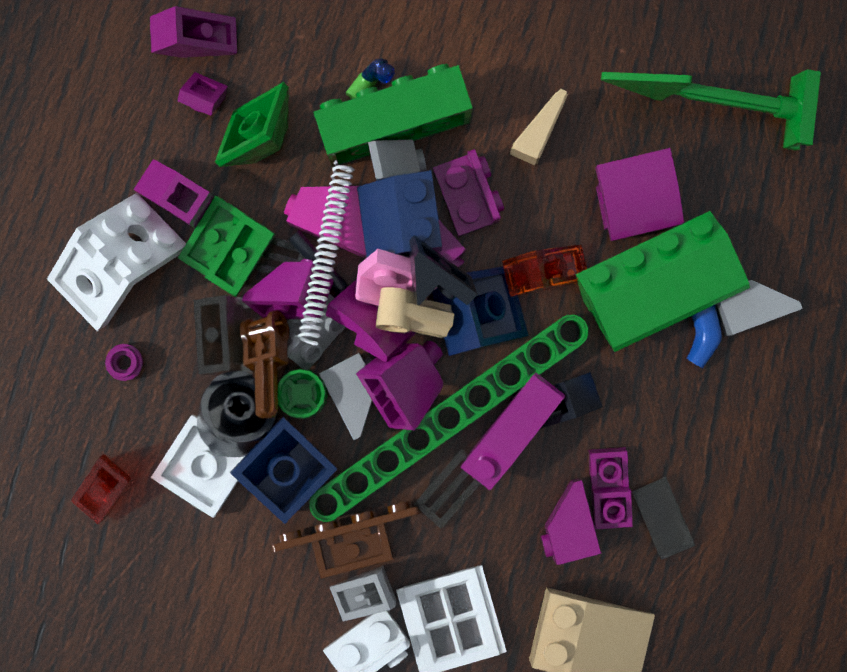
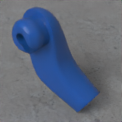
M715 305L692 315L696 334L686 359L702 369L722 339Z

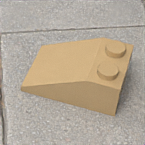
M546 587L529 661L532 668L547 672H642L655 615Z

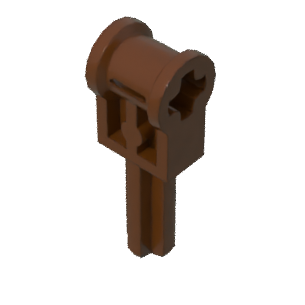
M279 310L269 312L265 318L255 321L247 319L240 324V336L243 342V366L255 373L256 415L259 418L270 419L276 416L278 412L277 367L288 364L287 341L290 331L285 316Z

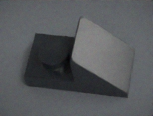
M415 235L409 240L412 288L417 305L419 306L437 287L447 298L451 300L458 298L468 306L478 295L472 277Z

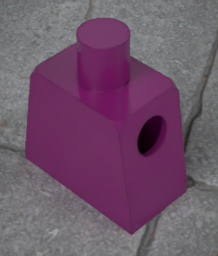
M426 341L422 346L416 343H405L387 362L376 357L356 373L389 428L414 431L442 390L443 380L434 365L442 357L443 353L436 343Z

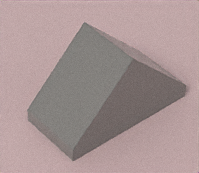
M383 565L330 586L342 621L388 611L396 607L397 599Z

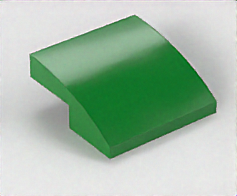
M215 195L178 256V259L205 275V278L237 297L274 238L275 233L220 196Z

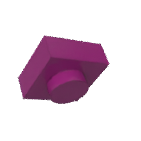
M194 72L180 89L178 102L191 107L195 111L211 116L226 98L228 86Z

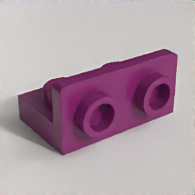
M473 149L468 151L465 156L433 167L435 178L458 238L499 223L501 219L499 213L504 211V206L498 191L491 192L486 178L491 177V172L484 156L478 158L476 150Z

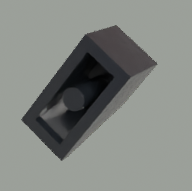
M591 372L553 384L554 387L565 394V397L541 428L578 418L603 407Z

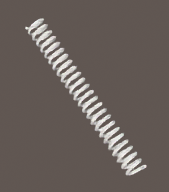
M336 160L334 161L335 167L332 168L334 174L331 175L333 181L329 182L331 188L328 189L330 195L326 197L328 202L325 203V207L327 209L323 211L325 217L322 218V221L324 223L320 226L322 229L319 232L321 238L317 240L320 245L316 247L318 252L314 255L316 257V260L313 261L315 267L311 269L314 274L310 276L312 281L308 283L310 289L307 290L309 296L305 298L307 304L304 305L306 311L302 313L305 318L301 320L303 326L299 327L302 333L298 334V338L301 341L312 345H318L319 343L302 336L315 338L321 336L318 333L308 332L304 329L309 328L320 331L322 328L304 321L317 323L324 321L306 314L323 316L325 313L310 309L308 306L326 308L327 306L322 303H315L309 299L327 301L328 298L312 294L311 292L330 293L328 289L317 288L312 284L331 286L330 282L320 281L314 277L333 278L329 274L319 273L315 270L334 271L332 267L321 266L317 262L330 265L336 263L334 260L320 258L318 255L335 258L337 257L336 253L322 251L320 248L339 249L336 245L324 244L321 241L340 242L338 238L326 237L323 233L334 236L341 235L340 231L326 229L324 226L341 229L343 228L341 224L327 222L326 219L338 222L345 220L341 216L329 215L327 212L331 211L341 215L346 213L343 209L331 208L328 205L333 204L344 208L347 207L345 202L332 201L330 198L349 199L347 195L334 194L331 191L350 192L348 188L334 186L333 183L343 186L352 185L350 181L335 179L334 177L353 178L351 174L337 172L336 169L346 172L355 171L351 166L338 165Z

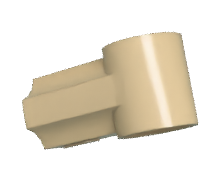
M393 287L381 289L376 319L377 328L390 332L405 333L412 331L439 338L447 337L454 320L451 305L425 299L418 306L412 291Z

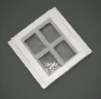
M482 565L396 589L419 672H442L507 652Z

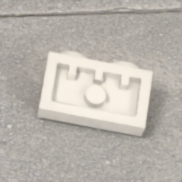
M384 611L366 617L325 647L323 652L338 672H376L386 664L392 668L406 658L408 654L405 650L409 648L410 640L390 612Z

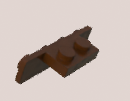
M409 501L388 506L389 514L374 518L373 511L351 516L353 524L338 527L335 520L316 525V533L302 537L300 530L278 535L280 543L271 545L272 551L277 552L312 543L320 579L390 561L394 558L385 523L420 514L418 506L410 508Z

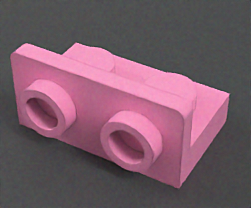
M377 249L358 265L355 298L359 301L379 306L382 288H401L413 292L411 261L409 257Z

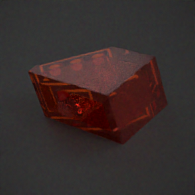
M582 245L535 250L502 261L510 297L578 283L576 274L587 269Z

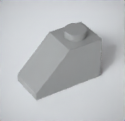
M413 140L368 142L376 181L391 176L427 170L423 150H415Z
M753 280L749 281V289L715 304L724 336L734 335L803 309L800 301Z
M360 353L319 373L353 440L362 436L373 403L356 375L372 359L371 357L363 359Z

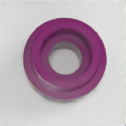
M120 344L108 352L105 360L106 369L117 380H132L140 374L143 368V357L136 347ZM123 356H128L131 359V365L126 370L122 369L119 365V361Z

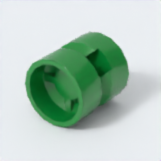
M302 369L290 371L282 377L277 385L278 405L284 413L291 417L308 418L315 416L327 404L328 390L321 376L312 371Z

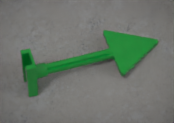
M807 69L792 76L789 97L779 95L777 98L691 83L692 76L602 72L601 81L658 101L676 94L689 100L771 113L776 118L786 119L784 149L797 151L800 149V145H813L820 71Z

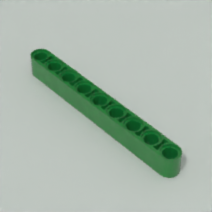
M566 315L554 322L427 412L416 428L425 430L429 435L430 441L425 448L421 450L412 448L408 443V435L412 430L403 429L318 489L312 495L309 502V509L312 515L322 522H330L344 514L522 388L535 372L540 375L581 346L588 336L586 322L577 315ZM565 322L574 323L578 327L579 336L575 342L569 343L562 338L560 329ZM536 343L544 344L549 350V358L544 364H537L530 357V349ZM506 364L515 366L519 371V379L512 386L505 385L499 377L500 369ZM474 386H483L488 390L489 401L485 406L476 407L471 404L469 392ZM445 407H453L459 413V422L453 428H444L438 421L439 412ZM385 450L395 452L399 458L398 466L392 471L383 470L378 464V456ZM361 472L367 477L368 487L365 491L355 492L349 488L348 477L351 473ZM331 494L336 498L337 509L335 512L326 514L319 509L318 498L320 495Z

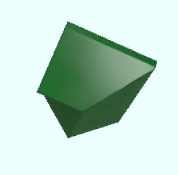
M282 82L233 111L215 159V163L219 167L255 164L281 149L289 125V86Z

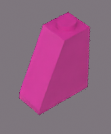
M331 186L301 187L298 195L292 193L284 210V214L288 215L286 222L289 226L321 238L319 232L322 231L320 226L324 223L322 221V218L325 217L323 211L327 209L325 207V203L328 202L326 197L330 195L328 189ZM340 186L348 188L350 192L341 193L336 190L331 192L347 195L349 199L340 200L334 197L330 199L332 201L345 202L347 207H338L333 204L328 206L343 209L346 213L344 215L331 211L327 213L329 215L341 216L345 220L338 222L326 219V221L339 223L343 228L336 229L330 226H324V228L340 231L341 235L334 236L328 233H323V235L338 238L340 240L339 243L326 242L366 259L357 191L359 186Z

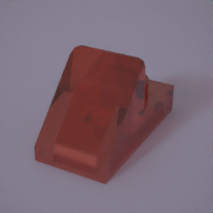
M103 454L98 458L71 499V502L99 525L107 518L121 496L135 485L138 480L113 458Z

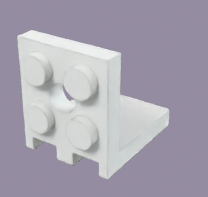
M135 193L77 227L47 280L98 332L108 325L133 285L180 255L186 243L138 193ZM128 233L138 235L142 241L132 240Z

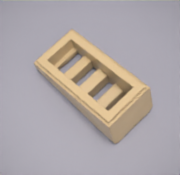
M560 89L552 96L513 143L510 155L532 165L538 164L568 96L566 94L567 91Z

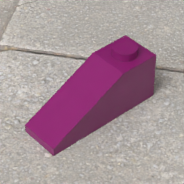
M535 372L473 447L460 468L491 490L561 403L565 394Z

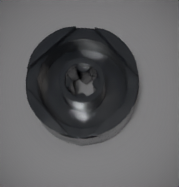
M230 371L217 376L203 393L197 415V428L201 439L214 455L244 457L272 429L276 416L268 419L259 418L256 415L255 378L253 374L246 371Z

